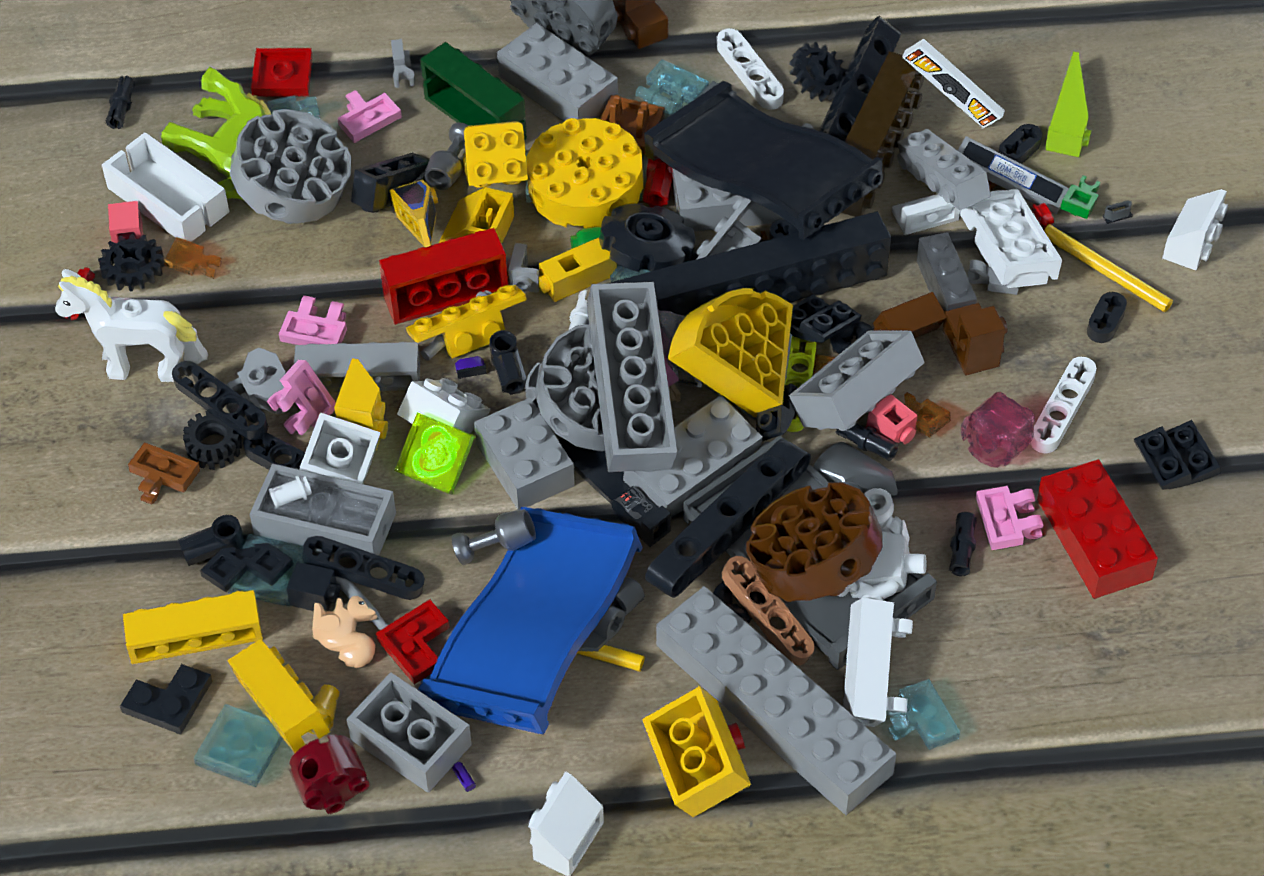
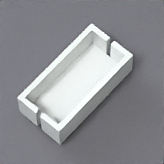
M146 132L126 146L131 172L126 154L122 150L102 164L109 190L126 202L138 201L142 214L186 246L206 231V224L211 227L229 213L225 189Z

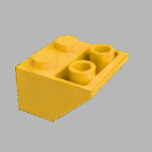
M484 187L460 199L439 243L473 234L477 231L495 228L502 244L514 219L513 193Z

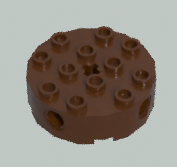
M842 482L828 483L826 488L812 490L811 486L802 487L775 500L756 517L751 526L752 535L749 541H746V552L760 581L768 593L782 598L786 602L810 601L828 595H840L847 586L871 572L872 566L883 547L882 529L870 501L859 488Z

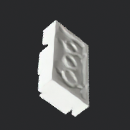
M1018 189L990 192L991 197L960 211V215L970 231L974 228L977 229L974 242L1002 285H1007V288L1047 284L1049 276L1052 280L1058 279L1062 259Z

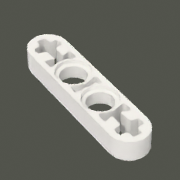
M735 29L720 31L717 36V49L760 106L770 110L779 108L783 104L784 89L739 31ZM740 57L749 58L750 61L746 63H740L736 59ZM752 75H761L764 79L755 81L750 77Z
M1076 357L1067 366L1033 427L1030 442L1034 450L1045 454L1055 451L1094 382L1097 368L1093 360L1087 357ZM1081 370L1086 371L1082 374L1080 381L1076 380L1077 373ZM1070 389L1075 391L1078 396L1067 398L1061 392ZM1053 411H1060L1064 413L1066 418L1055 420L1049 414ZM1047 428L1051 430L1050 437L1042 440L1041 438L1045 436Z

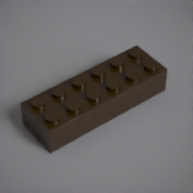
M890 51L845 140L847 144L858 149L872 160L876 157L882 158L883 179L882 183L877 187L879 189L884 181L885 168H890L893 163L895 154L893 151L895 148H898L897 142L903 139L904 128L909 129L911 125L913 109L918 110L922 93H919V90L924 81V76L902 57L903 55ZM876 188L841 213L853 217L863 215L866 208L871 209L874 203V191Z

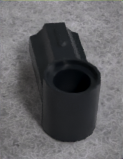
M497 331L490 338L491 362L496 369L502 392L509 393L510 395L521 393L525 388L527 377L518 352L517 338L510 331Z
M222 515L215 519L211 527L178 539L188 566L214 557L222 548L235 547V549H243L246 545L240 522L233 515Z

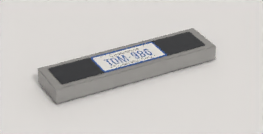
M967 136L965 137L958 151L987 172L989 181L1007 190L1018 189L1023 198L1037 205L1045 203L1051 212L1057 214L1062 199L1069 189L1068 187Z

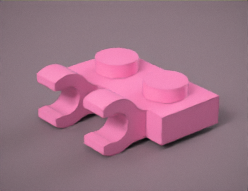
M304 295L298 311H288L279 332L280 342L295 345L342 343L347 331L346 322H344L346 313L342 312L344 303L332 301L326 318L316 316L318 308L313 306L316 299Z
M298 360L279 380L284 388L274 393L267 400L273 411L280 407L283 412H286L294 402L297 404L301 411L289 417L285 421L284 426L290 434L297 430L300 435H303L310 425L315 427L320 412L331 415L335 410L334 406L336 403L306 360Z
M1008 486L976 492V500L991 550L1023 545L1024 537L1027 539L1042 537L1041 528H1043V522L1040 515L1018 519L1016 511L1019 513L1034 511L1032 502H1035V497L1032 489L1010 493Z

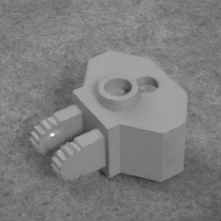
M262 348L248 352L243 369L237 372L239 378L225 385L241 394L242 397L259 409L262 408L278 415L283 413L280 407L273 411L267 403V400L274 393L284 388L279 380L286 372L277 354ZM229 403L226 405L229 413H232L239 408V405Z

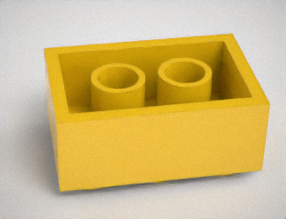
M700 686L642 719L674 804L690 816H697L751 785L717 699Z

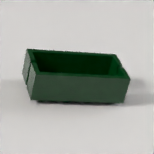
M446 41L420 59L422 77L425 79L423 81L424 98L456 123H465L469 126L519 121L523 125L524 140L527 139L525 100L519 92L511 90L498 77L492 76L479 63H474L460 49H455Z

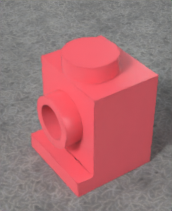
M891 394L877 403L876 407L868 413L866 427L871 426L877 430V433L898 444L902 442L906 445L916 434L915 428L918 415Z

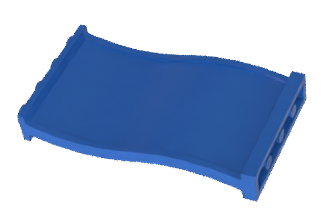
M521 507L520 510L525 509L533 521L536 539L514 551H507L489 583L466 610L450 634L429 680L423 679L418 690L454 715L544 735L549 726L547 720L549 710L568 667L580 647L607 612L624 581L635 552H641L643 546L635 527L626 523L617 524L597 518L589 519L569 513L550 512L541 508Z

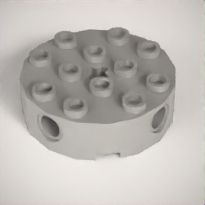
M289 109L274 110L272 114L261 117L258 115L249 120L238 135L236 149L231 156L230 177L237 193L256 213L287 224L317 221L332 212L343 196L344 187L351 175V155L347 146L344 147L343 143L337 138L338 133L328 123L309 113Z
M578 325L556 337L545 353L538 372L535 396L541 416L555 434L577 447L605 451L590 325Z

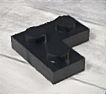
M181 664L166 690L136 679L120 705L121 711L124 714L181 735L213 682L211 674Z

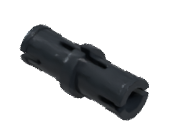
M120 76L118 78L115 92L110 96V109L105 120L110 128L115 129L117 121H119L117 127L121 129L124 125L126 113L132 106L131 96L136 84L134 79L129 76H125L124 84H122L124 77Z
M856 423L850 429L844 431L836 429L837 431H835L837 435L857 444L859 449L863 451L869 450L887 461H891L897 454L899 444L880 435L871 426L865 427Z
M960 512L957 514L956 530L950 542L952 558L949 571H952L951 573L956 576H966L970 573L971 556L976 548L974 532L977 517L970 512Z

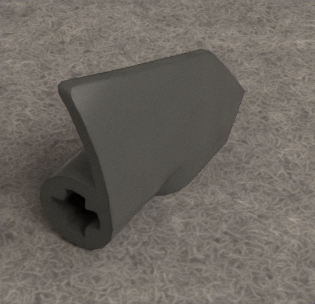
M842 441L824 451L813 467L829 483L842 482L859 488L863 494L874 488L884 489L891 496L897 495L898 492L891 470Z
M629 577L624 578L607 612L578 651H598L619 632L624 623L625 616L642 602L645 597L642 586L636 580Z

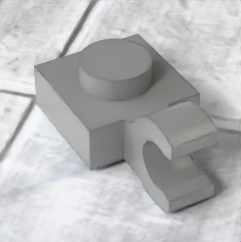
M402 39L391 40L394 62V86L400 88L399 82L402 79H408L410 85L414 86V71L408 68L411 67L409 50H403Z
M970 260V268L967 275L970 283L988 284L987 291L1017 295L1019 287L1007 288V285L1000 283L992 267L986 266L984 262L979 260Z

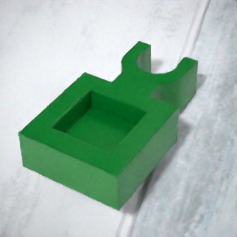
M1083 175L1079 186L1071 184L1062 199L1060 209L1074 216L1087 219L1097 203L1099 194L1096 193L1101 182L1096 181L1095 185H1088L1085 183L1087 176Z

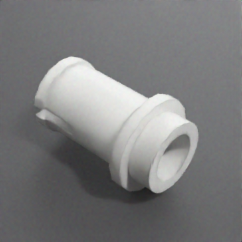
M297 475L295 476L296 480L269 489L276 509L301 498L307 500L306 496L311 495L312 491L306 476L299 478Z

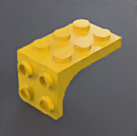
M514 121L465 127V153H462L469 186L474 185V187L482 188L491 186L493 183L513 185L523 180H528L524 130L521 122Z

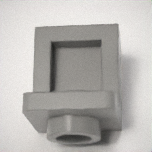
M515 243L512 255L508 254L506 258L509 285H517L523 292H539V270L527 268V244Z

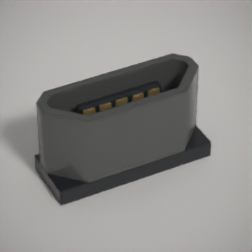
M1127 200L1106 206L1105 214L1103 215L1105 222L1109 224L1131 218L1133 216L1131 213L1132 202Z

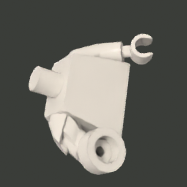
M874 488L868 490L864 495L870 501L881 526L883 547L872 566L871 572L847 586L843 593L837 595L839 597H844L850 592L853 598L860 599L864 595L872 594L879 595L884 600L906 589L907 573L925 574L926 555L909 553V534L905 521H901L898 517H892L894 504L891 495L884 489Z

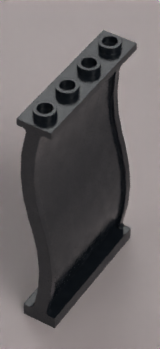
M724 80L644 133L647 158L653 161L659 158L676 171L705 186L736 194L761 204L797 228L799 238L803 240L815 231H818L834 217H837L849 206L859 201L860 198L871 190L877 188L883 179L882 158L876 157L872 160L858 149L836 137L807 127L783 122L769 116L733 93L732 84Z

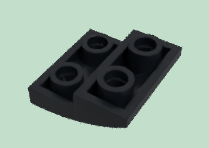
M812 294L793 305L790 334L806 341L825 342L860 321L862 315L840 300L829 305L823 299Z
M1192 420L1167 431L1161 426L1134 438V443L1162 490L1188 486L1221 474V467Z

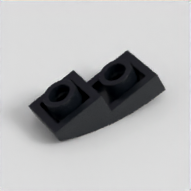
M792 383L784 385L783 405L757 413L756 431L763 437L762 441L784 435L788 430L795 414V408L789 395L798 388Z

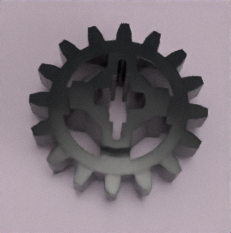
M814 42L811 46L805 43L792 55L793 59L789 62V65L794 67L789 73L797 78L793 83L795 85L801 84V92L805 93L808 91L812 100L818 96L820 102H824L826 99L832 101L847 70L840 66L844 61L835 58L836 51L829 53L825 44L819 48L817 42Z
M134 233L130 234L129 239L126 240L123 236H119V242H108L110 249H102V257L98 258L102 278L107 280L109 286L116 283L117 290L119 291L124 286H128L130 292H133L134 287L137 285L142 290L145 289V283L148 281L154 284V275L162 276L161 268L165 267L161 246H157L155 239L147 242L146 235L144 234L139 239L135 238Z

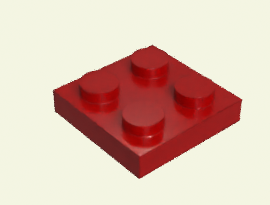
M256 48L251 84L252 95L309 96L313 59L312 48Z

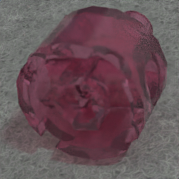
M996 392L983 401L964 419L961 424V436L963 442L966 439L971 446L967 449L978 461L994 468H998L1001 464L1006 466L1032 442L1034 438L1033 423L1035 422V416L1030 409L1022 407L1004 393Z

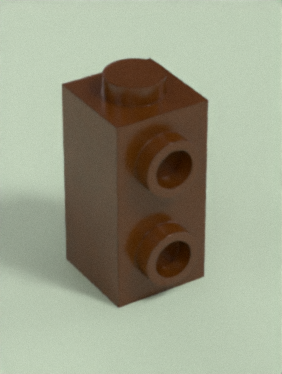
M930 292L882 311L873 322L874 331H911L915 339L937 330L946 320L947 316L934 292Z

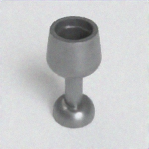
M460 122L454 123L449 130V138L452 144L448 151H437L430 157L425 171V179L432 187L439 190H447L461 175L462 163L458 155L462 148L465 149L464 129L469 125Z
M522 509L500 514L495 520V530L471 539L464 533L452 535V545L459 562L462 565H466L473 560L474 551L500 542L506 550L514 551L535 540L536 532L529 513Z

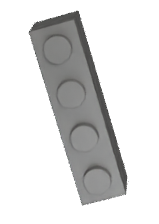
M416 342L295 345L294 364L298 360H306L328 392H340L352 358L358 359L380 388V391L408 390L412 381H420L419 346Z

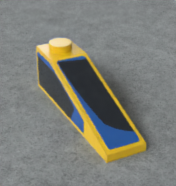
M423 180L390 189L396 217L425 248L431 246L437 215L434 205L438 204L435 189L429 187Z

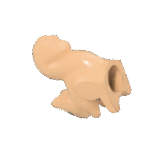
M352 596L347 604V608L344 607L341 598H337L334 611H324L320 603H315L312 626L313 638L318 640L325 648L340 652L339 660L345 662L346 666L354 668L364 667L373 659L375 643L367 634L356 632V623L376 620V612L370 609L359 596Z

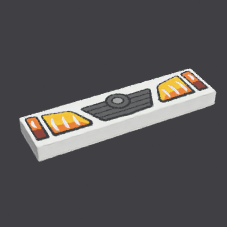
M925 39L905 50L902 57L982 128L1003 117L1005 110Z

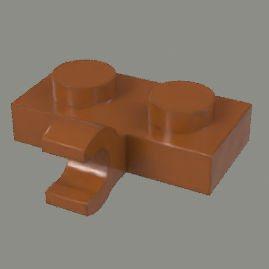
M145 442L128 463L129 472L145 478L138 487L139 491L144 492L140 500L151 505L156 501L162 485L184 493L200 472L198 462Z

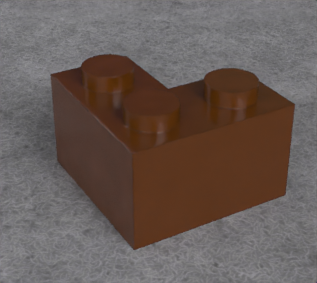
M613 0L618 16L617 23H620L627 39L632 40L638 49L668 38V17L655 0Z
M979 303L945 311L947 318L943 322L942 331L965 376L999 367L1001 354L1004 353V336L1007 334L1008 329L1004 317H999L995 307L981 308Z

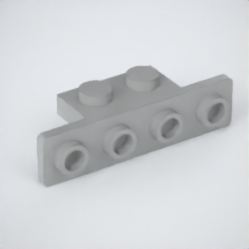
M742 196L738 198L732 207L735 212L729 219L727 217L722 218L714 230L717 232L711 242L706 239L698 248L696 254L699 256L697 259L760 243L761 237L740 222V219L754 201Z

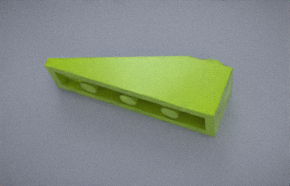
M1073 51L1048 130L1045 150L1080 157L1082 147H1088L1092 130L1087 129L1089 116L1079 52Z

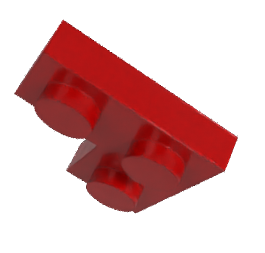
M429 599L378 631L376 638L415 685L432 674L438 657L426 643L449 629V620Z

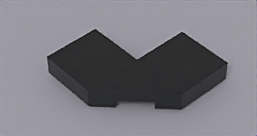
M269 543L255 544V547L243 549L228 547L222 548L200 572L203 578L224 592H227L247 571L273 586L293 566V560Z

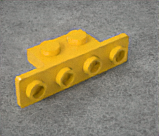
M517 285L502 286L495 293L474 297L469 303L459 307H448L441 314L433 317L420 318L414 324L407 326L406 330L416 343L442 334L447 353L453 359L490 344V338L495 332L505 330L500 311L526 301V294Z

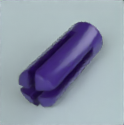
M462 762L455 763L452 766V770L465 791L473 790L476 784Z

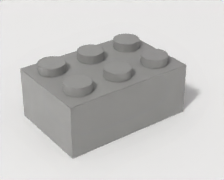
M531 398L474 421L476 445L517 510H520L521 507H529L575 486L574 464Z
M391 672L347 718L350 740L427 793L435 787L472 745L468 723Z

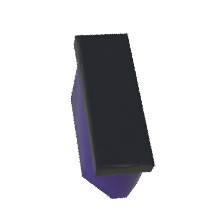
M479 356L459 359L455 363L458 379L487 374L484 359Z

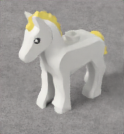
M69 269L62 271L63 278L58 285L62 293L61 297L57 300L55 311L62 317H69L80 313L85 314L94 336L103 346L102 360H108L106 372L109 379L125 380L128 376L130 364L125 346L150 344L162 352L165 358L159 362L158 378L161 382H174L172 370L175 365L181 362L182 355L183 361H191L196 364L207 360L208 352L198 339L197 330L181 316L177 308L171 303L164 300L109 297L107 291L101 290L99 284H94L92 281L88 282L85 278Z

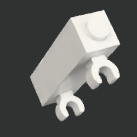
M872 594L864 595L851 604L843 707L864 726L875 727L885 722L886 714L900 716V713L907 712V699L887 697L891 636L905 638L906 634H912L913 621L902 618L894 619V603L883 601V597Z

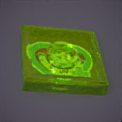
M417 412L394 471L453 495L475 435Z

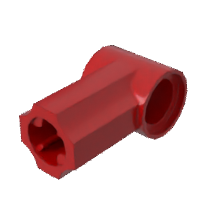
M648 158L647 181L643 193V202L647 203L650 207L668 205L673 184V168L659 158L655 161Z

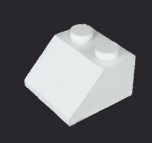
M320 412L299 470L363 484L377 448L380 432Z

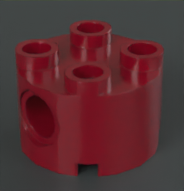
M343 735L327 736L329 741L322 744L319 738L310 741L301 747L289 761L291 777L303 804L309 809H325L327 814L337 813L345 807V802L364 792L370 786L366 771L352 741Z

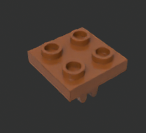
M611 95L600 120L616 123L633 135L642 150V154L646 155L644 133L663 121L665 107L648 104L646 101L640 102L622 98L619 95Z

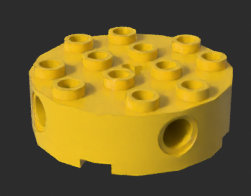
M569 118L563 123L554 125L541 133L527 154L529 197L536 210L556 225L567 227L569 224L584 226V228L601 227L603 218L611 216L614 208L638 203L643 189L642 151L633 135L616 123L596 118Z

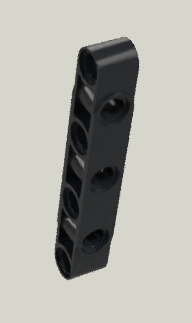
M881 16L873 19L866 28L819 130L844 142L889 51L894 52L901 37V32Z
M784 438L778 440L653 560L646 571V581L672 598L679 596L752 526L758 515L772 502L779 499L803 475L810 464L811 454Z

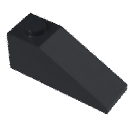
M412 152L355 169L351 202L361 206L364 211L376 213L380 209L392 206L390 189L413 183L420 175L425 173L429 159Z

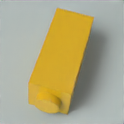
M596 238L539 263V287L544 294L548 293L551 299L556 302L591 287V284H598L616 276L617 263L609 258L610 251L602 249L599 238Z

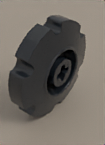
M634 203L616 207L612 210L611 216L603 218L599 242L602 249L610 251L609 258L627 269L640 272V270L655 271L684 263V260L689 261L693 255L696 238L693 228L685 226V219L679 214L657 205L646 207L642 203Z

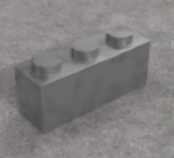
M948 232L919 238L917 263L929 292H934L944 313L945 311L977 303L975 293Z

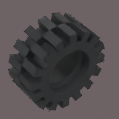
M205 411L206 416L202 417L201 413L195 415L196 421L190 419L188 421L189 427L185 426L183 430V440L188 458L198 462L199 467L203 469L208 464L209 470H215V464H219L220 469L226 467L225 461L232 464L235 461L234 456L239 457L241 454L240 449L243 446L241 434L208 411ZM210 435H222L225 437L217 444L206 445L201 443L204 438Z

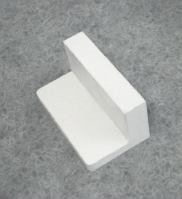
M939 194L892 207V213L904 235L958 221L960 210L951 203H947Z

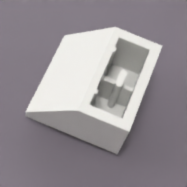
M1220 189L1187 200L1167 238L1163 259L1193 270H1197L1201 260H1208L1213 244L1210 243L1212 240L1217 241L1222 231L1223 224H1220L1219 221L1222 222L1228 205L1224 203L1227 191Z
M426 378L425 381L411 382L397 415L415 426H418L423 415L469 435L475 429L474 421L486 417L489 414L490 408L481 404L482 399L480 397L458 390V385L449 379L432 380Z
M565 772L559 782L554 781L546 795L547 801L541 810H535L529 821V828H531L530 844L533 850V860L566 876H571L604 821L603 806L572 774Z

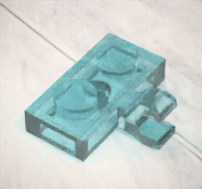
M930 679L899 689L898 697L907 699V713L897 714L890 719L893 726L888 727V730L894 740L907 736L914 729H917L928 750L959 739L960 731Z

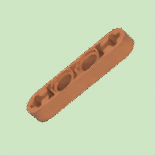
M742 556L731 557L722 570L724 583L775 648L794 665L800 666L805 664L815 649L812 638L782 600L768 593L752 563ZM733 569L736 572L741 570L744 573L743 576L741 574L734 575L732 573ZM750 592L761 593L765 597L766 603L757 604L752 601ZM770 618H781L786 628L782 630L774 628L770 623ZM791 632L793 635L791 637L788 636L785 640L784 638ZM801 646L804 650L803 652L801 650L795 652L792 647Z

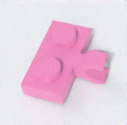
M354 90L346 95L347 100L350 102L347 104L350 112L338 118V125L356 143L402 118L401 110L386 93L366 103L360 94Z

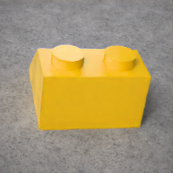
M352 358L334 406L336 418L380 432L378 448L380 440L386 438L388 431V421H384L385 402L381 401L380 388L358 359Z

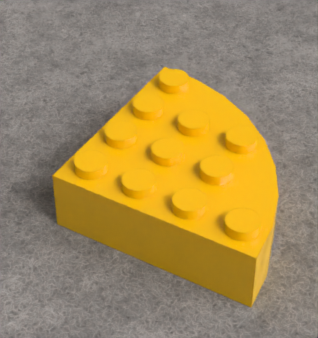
M751 288L729 291L701 305L684 318L671 341L668 359L756 418L758 412L783 405L793 304L766 291L758 293Z

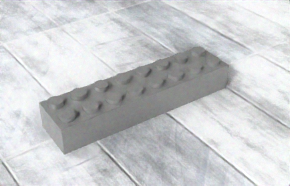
M705 586L656 624V646L845 815L850 813L894 774L896 753Z

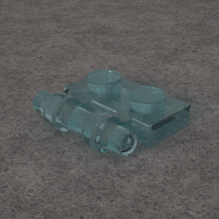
M662 59L646 76V84L650 85L649 89L640 85L636 90V96L642 98L648 104L665 107V113L672 115L684 107L682 105L684 102L690 103L696 99L709 85V81ZM664 92L671 95L672 97L669 99L660 94Z

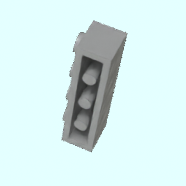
M929 129L911 133L907 138L897 142L899 148L897 158L900 166L904 170H908L918 181L921 180L931 191L938 193L947 203H951L960 211L991 197L987 172Z

